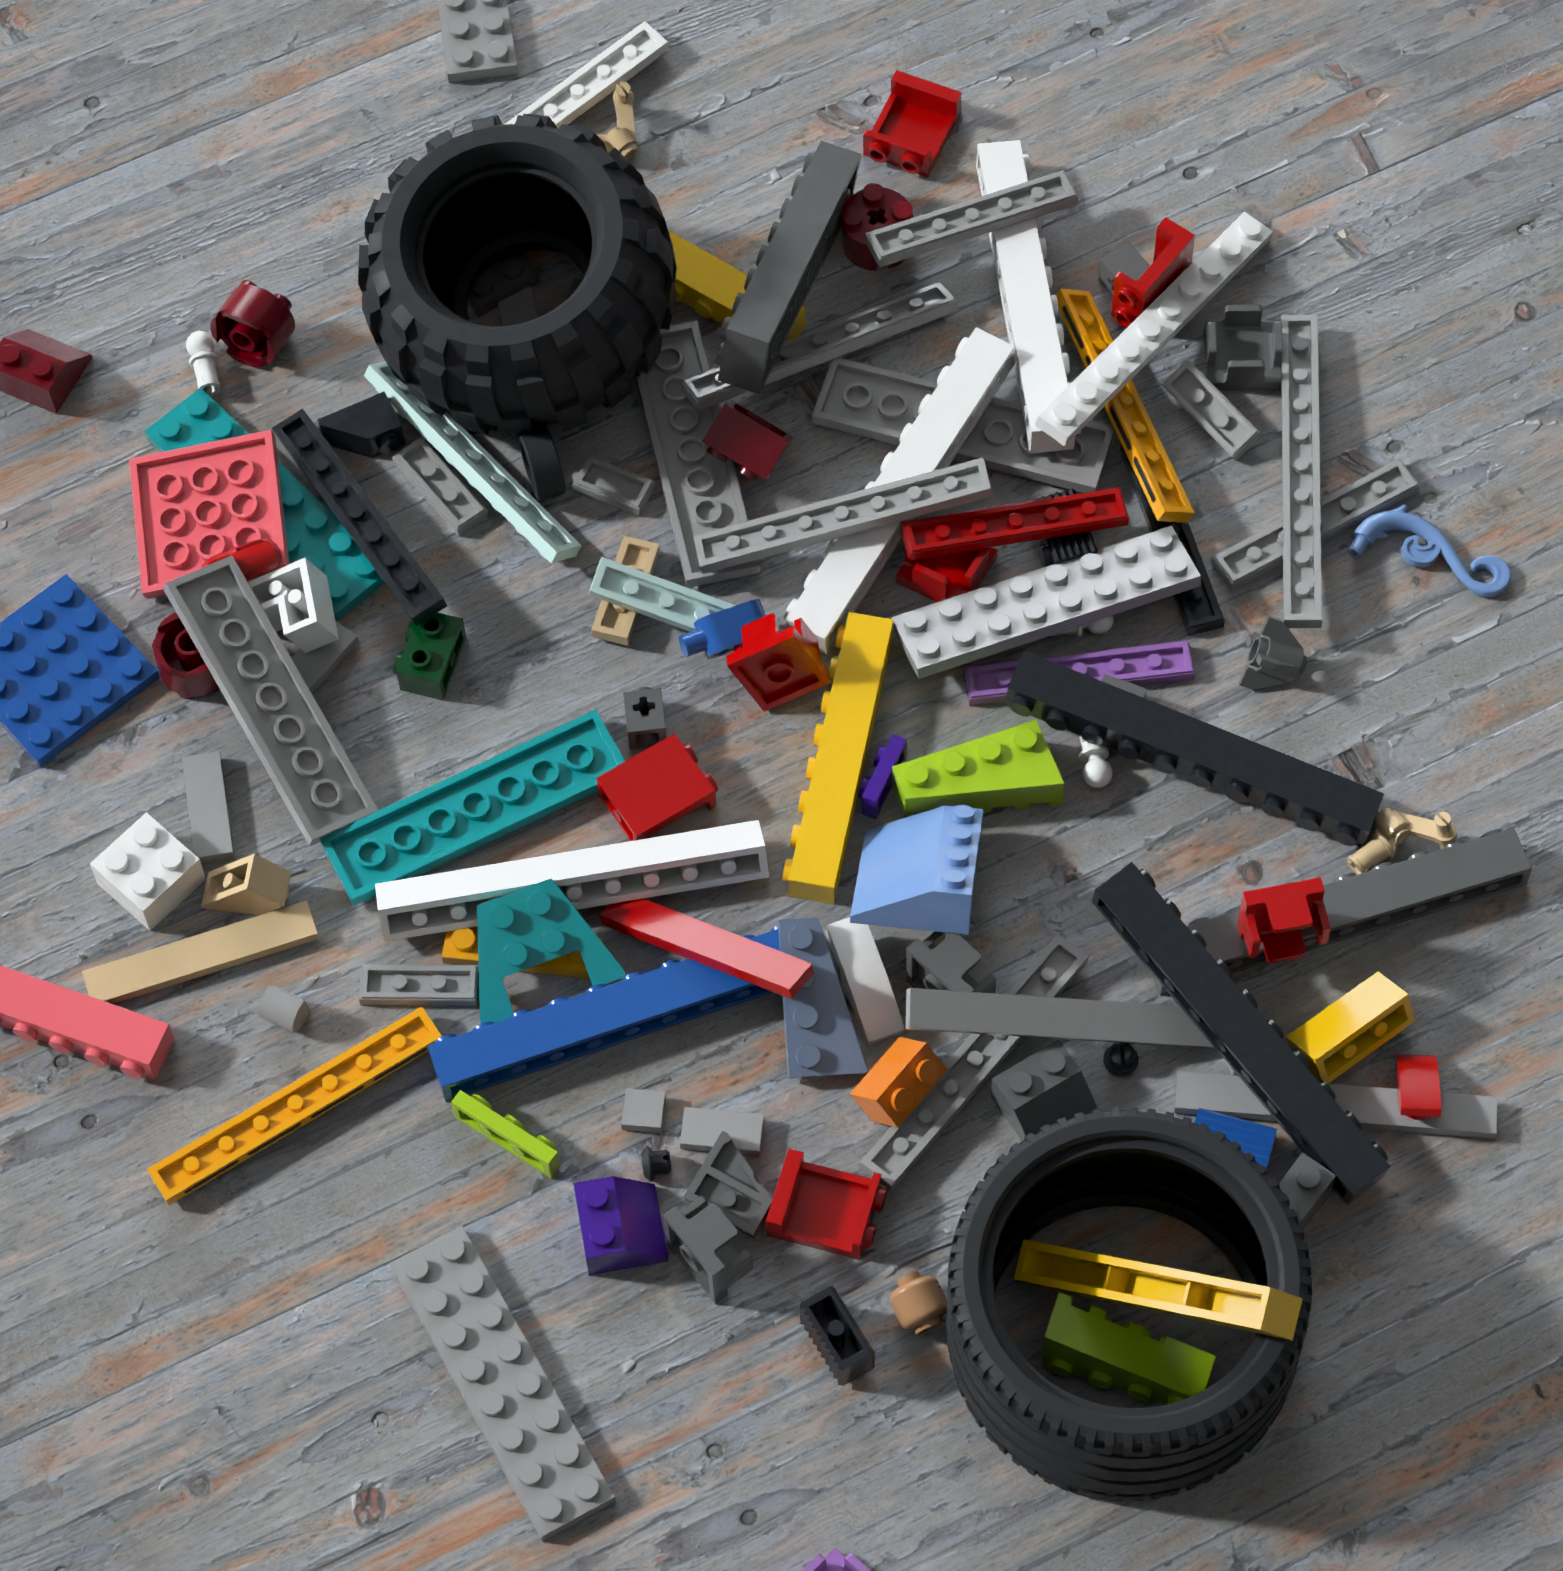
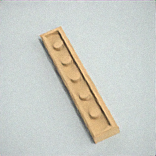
M306 900L82 971L89 996L116 1004L318 940L319 936Z

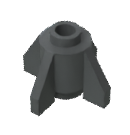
M1268 615L1261 630V634L1266 637L1248 635L1246 643L1250 648L1247 663L1254 666V669L1245 666L1238 683L1240 686L1252 690L1290 683L1295 677L1299 678L1302 676L1307 664V656H1304L1303 647L1281 619Z

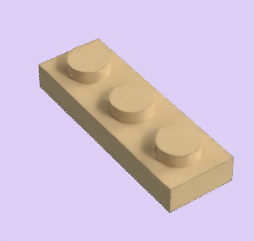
M623 536L615 562L652 575L660 553V545ZM601 600L591 629L592 637L628 646L639 613Z

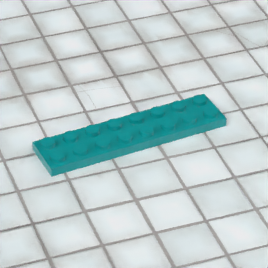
M202 389L195 391L144 431L147 440L160 452L249 434ZM278 462L289 563L291 564L306 558L327 576L335 621H338L381 587L384 582L334 514Z
M595 709L361 818L320 839V843L352 905L355 906L376 896L375 884L417 877L598 792L596 778L622 764L625 760Z

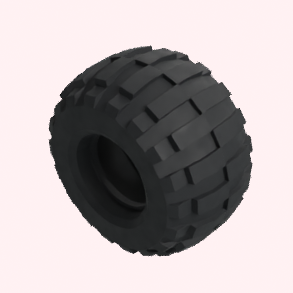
M524 113L523 116H517L515 124H503L498 115L472 120L473 131L453 138L450 131L446 130L425 142L427 154L419 161L411 156L407 160L404 159L388 177L390 193L382 192L379 200H373L365 219V237L368 245H359L358 285L362 292V310L377 347L393 375L408 387L412 396L439 416L443 417L448 410L454 421L461 427L488 435L489 430L496 432L500 426L504 427L512 438H518L519 433L534 431L536 428L554 423H560L563 431H567L588 423L585 412L599 404H602L605 408L609 407L612 409L631 393L629 379L633 375L639 377L642 371L648 374L661 353L662 339L660 330H670L677 294L674 285L677 265L670 234L657 198L645 185L643 176L615 147L608 153L605 143L594 132L575 123H572L571 127L562 124L557 129V126L549 116ZM527 199H536V203H540V208H545L544 214L522 231H519L498 208V205L503 204L521 223L536 211ZM517 201L515 204L512 205L507 204L509 202ZM525 250H551L559 252L572 260L584 275L582 282L570 298L542 317L526 323L498 327L484 326L469 321L468 298L474 282L484 270L505 256Z

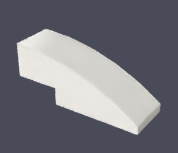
M850 917L826 925L827 941L839 967L841 981L868 1046L905 1033V1027L869 926L867 924L850 923Z

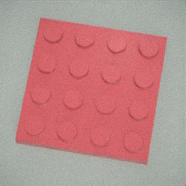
M272 430L129 459L142 594L146 599L165 596L166 593L163 588L166 582L202 568L204 562L212 556L258 539H270L277 543L281 549L282 558L277 569L290 564L276 438Z

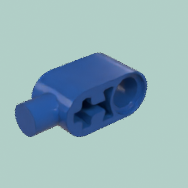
M760 599L741 603L695 621L694 626L696 630L679 636V643L683 654L689 657L704 651L707 659H713L734 652V647L742 645V626L766 616Z

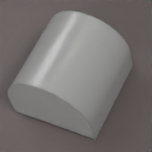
M273 984L268 986L258 1010L259 1017L293 1033H297L302 1028L311 1013L303 998Z

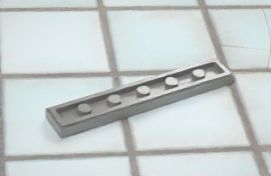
M1062 170L865 233V242L880 268L1077 205L1078 195Z
M1400 458L1320 500L1321 544L1360 524L1371 515L1380 513L1419 492L1420 484ZM1283 520L1212 557V565L1231 591L1283 564Z

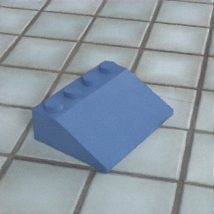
M944 805L866 830L850 914V923L968 935L981 845L983 809L972 808L967 805Z

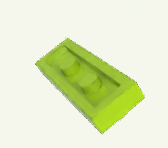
M460 1090L451 1101L454 1118L550 1179L553 1178L561 1167L557 1147L553 1142L542 1135H538L535 1138L524 1131L525 1127L511 1115L506 1114L502 1117L494 1112L491 1104L477 1094H473L471 1097Z

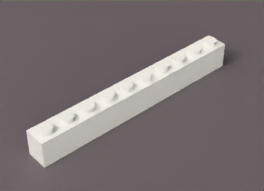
M1020 140L978 144L976 169L981 195H987L1028 181L1027 176L1031 172L1029 154L1022 153ZM1041 216L989 232L1009 344L1013 345L1015 349L1014 371L1030 454L1074 449L1075 436L1063 446L1035 426L1037 417L1072 383L1067 382L1066 375L1070 373L1068 353H1062L1060 347L1064 345L1063 326L1061 323L1056 324L1055 317L1058 316L1056 294L1050 295L1049 288H1052L1053 285L1052 270L1050 266L1044 265L1043 260L1047 259L1045 238H1039L1038 231H1041Z
M977 327L969 338L964 337L957 347L954 362L950 367L946 365L942 369L937 379V388L932 395L927 394L923 398L918 409V417L913 424L908 423L904 427L900 435L899 446L894 453L889 452L886 455L877 480L875 482L870 481L865 489L948 467L1014 366V346ZM914 517V518L907 519V520H903V521L914 520L915 517ZM903 521L838 538L837 541L831 540L824 551V561L818 570L813 569L807 576L804 583L805 590L798 600L794 598L788 605L784 615L787 628L794 626V620L802 618L817 637L819 651L827 655L836 641L839 625L846 626L848 613L855 612L902 539L901 523Z
M759 820L377 883L375 888L383 939L386 942L478 926L477 905L552 878L577 910L769 878V871Z

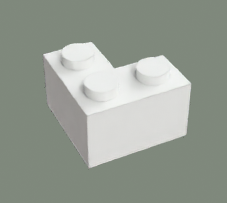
M306 558L248 582L275 631L283 629L284 636L305 653L339 639L327 576Z

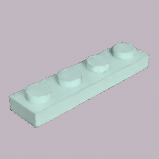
M601 557L588 593L590 596L689 632L696 630L694 622L700 618L736 606Z

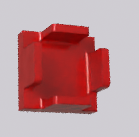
M905 547V561L896 574V583L935 602L943 601L978 589L997 559L998 550L990 547L909 560Z
M774 613L750 622L741 628L742 645L734 647V652L726 655L727 667L764 712L831 683L830 672L820 659L818 639L802 618L794 620V626L780 632L778 618Z
M1321 877L1243 892L1237 928L1240 939L1245 940L1250 958L1258 957L1261 942L1268 963L1304 957L1306 949L1300 929L1314 926L1319 945L1328 943L1331 926L1323 901L1325 890Z

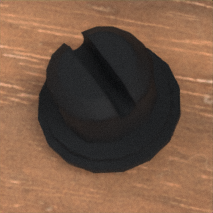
M1114 1043L1105 1051L1103 1063L1111 1074L1127 1076L1136 1070L1139 1057L1136 1050L1129 1043Z
M646 1146L641 1152L643 1175L650 1182L653 1181L654 1175L670 1173V1152L666 1149L651 1151V1147Z

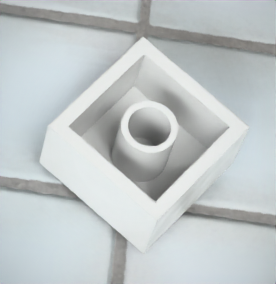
M147 812L90 863L97 884L149 931L206 880L200 859Z

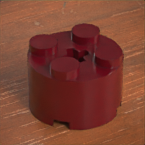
M870 183L846 201L841 213V239L846 257L853 264L865 270L877 271L879 266L865 242V233L913 218V207L907 199L892 189L884 188L877 183ZM905 260L892 263L886 266H888V269L894 268L900 265Z
M243 280L232 291L210 323L211 334L217 343L221 339L228 346L225 352L238 362L251 367H262L266 362L269 365L274 361L295 330V320L290 311L292 304L282 294H272L251 281Z
M175 612L166 617L158 626V632L152 642V651L163 682L168 688L178 693L184 699H194L195 697L204 696L218 690L219 687L177 613Z

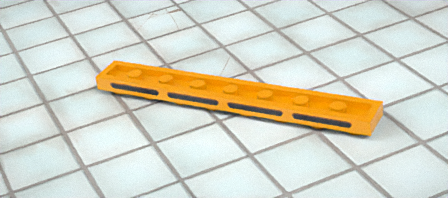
M1060 288L1056 294L1058 309L1087 368L1113 342L1112 337L1090 291ZM1130 380L1104 408L1157 521L1187 523L1195 512L1132 380Z
M421 1006L147 1168L148 1174L168 1206L429 1052L427 1045L435 1043L442 1035Z

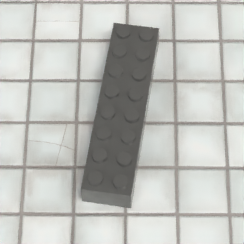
M820 141L814 154L808 153L802 170L804 175L803 177L797 175L791 191V196L793 197L792 199L786 198L782 205L779 219H781L780 223L774 221L768 236L769 245H762L756 260L757 269L751 268L748 272L744 284L745 293L739 292L735 298L732 308L733 317H726L723 322L720 338L725 339V341L721 343L715 360V364L720 365L718 381L760 395L841 228L843 206L854 194L861 159L860 153L824 141Z

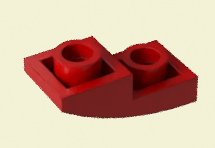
M1396 1054L1395 1071L1398 1081L1397 1101L1400 1115H1406L1414 1120L1441 1117V1090L1436 1056Z

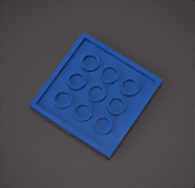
M67 574L0 622V725L39 767H42L160 678L158 670Z

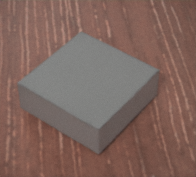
M626 1088L621 1122L622 1130L662 1133L666 1100L665 1091Z

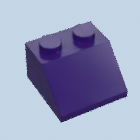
M615 1176L573 1183L589 1275L669 1261L655 1184Z

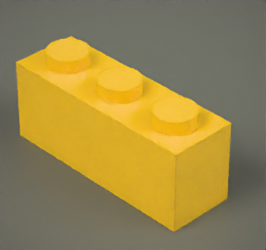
M1376 972L1305 1024L1299 1026L1286 1038L1291 1050L1297 1049L1307 1059L1310 1065L1308 1070L1318 1081L1323 1080L1329 1084L1414 1023L1415 1018L1408 993L1380 972Z

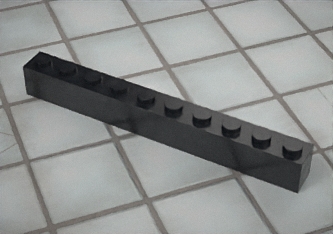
M1025 650L1007 689L1004 705L1010 707L1018 715L1035 717L1045 721L1053 729L1059 731L1067 730L1082 736L1085 741L1091 744H1102L1113 748L1128 759L1143 760L1153 764L1157 770L1163 773L1178 774L1188 778L1198 787L1213 788L1225 793L1233 801L1248 802L1262 808L1265 813L1271 816H1283L1298 822L1306 830L1320 831L1333 836L1336 841L1343 845L1363 847L1384 796L1382 792Z
M1130 862L1095 889L1092 903L1301 1151L1336 1175L1333 1189L1347 1205L1385 1176L1390 1168V1165L1387 1163L1388 1156L1386 1152L1375 1141L1370 1143L1360 1131L1362 1126L1355 1115L1348 1110L1344 1112L1335 1101L1336 1096L1331 1087L1323 1080L1318 1081L1308 1070L1310 1065L1304 1055L1297 1049L1291 1050L1282 1039L1284 1035L1280 1027L1272 1019L1266 1020L1257 1010L1258 1004L1253 995L1245 988L1240 990L1231 979L1232 973L1228 966L1219 958L1215 960L1206 950L1207 944L1202 935L1194 928L1189 930L1180 919L1181 913L1177 906L1168 898L1164 900L1155 890L1156 884L1151 875L1144 869L1138 870L1133 862Z

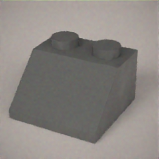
M1059 1039L992 1078L991 1098L1021 1141L1030 1133L1034 1135L1039 1133L1041 1127L1047 1124L1049 1126L1055 1124L1058 1119L1065 1117L1066 1120L1074 1118V1114L1083 1112V1115L1092 1113V1110L1098 1109L1081 1069Z

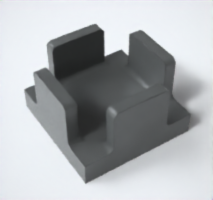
M1261 305L1225 306L1224 319L1222 321H1205L1206 378L1219 391L1280 390L1282 325L1281 321H1261Z
M934 931L923 942L917 938L906 948V981L913 988L981 993L996 992V978L992 974H988L979 983L968 974L981 961V955L957 933H951L945 938V932Z
M703 1195L681 1210L674 1206L663 1214L667 1246L714 1304L728 1295L727 1289L729 1286L753 1269L752 1255L749 1251L744 1250L738 1255L729 1244L738 1235L735 1226L717 1204L712 1203L708 1206V1201Z

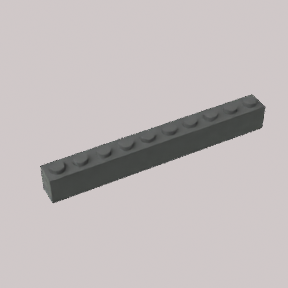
M1515 828L1505 831L1500 829L1491 830L1476 840L1469 842L1464 840L1454 841L1442 850L1432 853L1421 851L1413 854L1406 861L1396 864L1391 862L1381 863L1369 872L1359 875L1348 873L1340 876L1332 883L1323 885L1325 890L1323 901L1331 926L1328 943L1319 945L1314 926L1300 929L1306 951L1527 885L1532 867ZM1240 906L1232 908L1224 915L1216 918L1202 917L1195 919L1187 926L1189 930L1194 928L1202 935L1207 944L1206 950L1215 960L1217 958L1221 959L1228 966L1232 974L1268 963L1262 942L1258 957L1250 958L1245 940L1240 939L1237 928ZM1153 975L1160 995L1167 994L1166 989Z

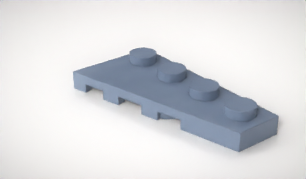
M819 918L778 920L780 951L812 963L814 974L792 999L783 996L788 1079L867 1074L868 1070Z

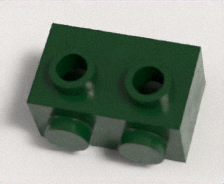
M436 613L418 626H415L412 621L409 622L405 635L407 645L404 653L399 652L397 654L393 673L398 678L400 690L444 700L466 640L463 618Z

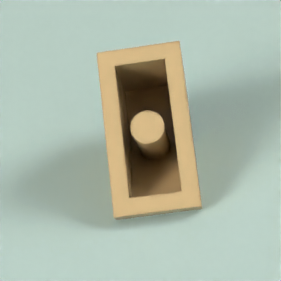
M256 854L208 872L201 907L207 910L262 915L284 907L289 896L288 885L291 871Z

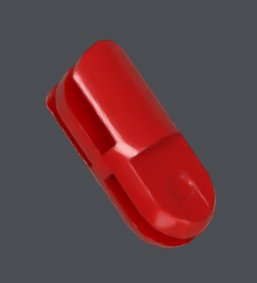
M258 539L212 556L204 562L202 568L233 556L245 579L249 582L277 569L282 558L281 549L277 543L270 539Z

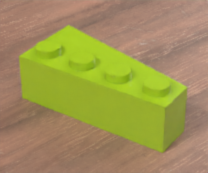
M1037 720L892 766V789L904 818L944 805H967L972 808L983 809V812H990L991 808L1014 806V809L1030 808V804L1048 803L1049 806L1063 805L1064 781Z
M1061 1292L1058 1293L1044 1336L1041 1362L1042 1365L1048 1366V1370L1052 1373L1064 1377H1069L1073 1374L1086 1378L1089 1384L1097 1388L1110 1389L1114 1387L1127 1391V1395L1135 1400L1149 1402L1152 1399L1166 1405L1190 1398L1207 1389L1214 1367L1215 1355L1168 1336H1163L1160 1338V1341L1152 1339L1151 1332L1145 1329L1144 1326L1131 1321L1118 1325L1106 1317L1107 1311L1092 1305L1089 1311L1081 1310L1071 1305L1073 1297Z

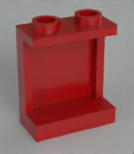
M896 70L891 79V94L872 130L867 129L863 135V155L870 157L876 162H885L900 167L908 173L929 177L961 114L962 92Z
M1167 217L1157 226L1153 263L1138 280H1134L1122 272H1118L1114 277L1111 315L1125 328L1192 264L1195 234Z
M675 733L596 778L598 796L630 841L651 838L650 835L704 804L709 810L715 808L718 786L708 771L702 773L697 766L698 759L692 747L688 743L682 744Z
M788 1148L766 1219L767 1236L860 1260L864 1247L870 1249L873 1244L876 1225L871 1224L874 1212H882L886 1200L887 1188L882 1187V1174L873 1172L872 1179L805 1162L804 1152Z

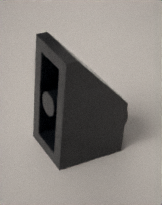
M385 391L317 419L319 431L330 446L366 457L374 458L381 454H389L406 444L402 424Z

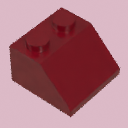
M30 329L5 336L0 342V391L57 414L92 360V355Z
M730 399L724 403L702 442L709 446L706 450L709 454L723 462H726L727 458L732 459L741 465L738 469L741 473L758 481L759 477L766 480L770 476L793 436Z

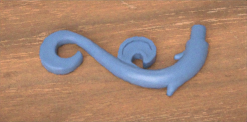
M1405 504L1397 509L1380 512L1365 519L1352 534L1353 542L1347 550L1351 557L1359 559L1366 547H1371L1375 539L1388 537V534L1385 532L1392 530L1409 531L1417 535L1405 539L1401 547L1402 559L1411 566L1426 568L1433 565L1440 554L1458 579L1473 593L1484 598L1501 595L1508 588L1511 581V570L1507 563L1493 555L1475 559L1472 561L1470 568L1472 572L1478 569H1486L1493 574L1494 579L1490 583H1481L1474 580L1448 538L1427 520L1414 514L1405 513L1408 508ZM1419 536L1427 543V546L1422 547L1418 544Z

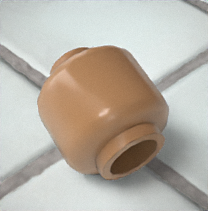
M914 1271L896 1280L899 1288L890 1294L889 1300L903 1329L914 1330L915 1334L919 1335L945 1323L943 1316L947 1312V1299L936 1277L932 1275L921 1277L919 1271Z

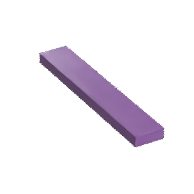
M1189 640L1042 657L1100 681L1104 674L1138 686L1194 680L1195 677ZM1020 660L964 666L969 706L1004 702L1008 686Z

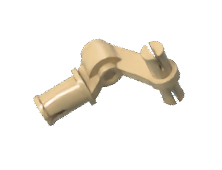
M620 82V86L616 85V91L613 94L618 127L613 128L607 135H596L605 143L608 153L615 147L629 160L639 150L636 146L637 140L633 112L634 94L627 82Z
M1385 808L1374 819L1373 824L1376 826V831L1372 835L1373 840L1353 855L1348 856L1347 862L1357 875L1369 872L1386 858H1394L1397 845L1405 842L1409 835L1437 842L1440 845V850L1456 840V827L1451 823V816L1447 812H1439V817L1435 815L1434 820Z

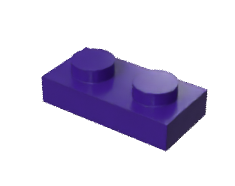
M892 734L887 747L881 745L878 749L873 764L876 769L871 778L868 776L864 778L858 792V798L862 799L863 815L873 819L877 818L892 788V766L904 763L907 757V739Z

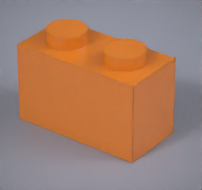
M899 1037L853 1089L850 1095L871 1121L899 1128L948 1069L926 1042Z

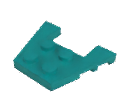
M552 878L477 905L480 1024L484 1022L496 1023L508 1019L514 1014L503 983L504 977L574 951L581 953L592 986L607 984L626 977L624 969Z

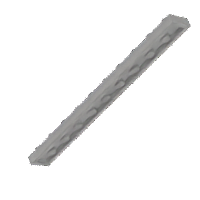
M1281 315L1283 343L1281 360L1283 622L1288 628H1322L1318 315Z

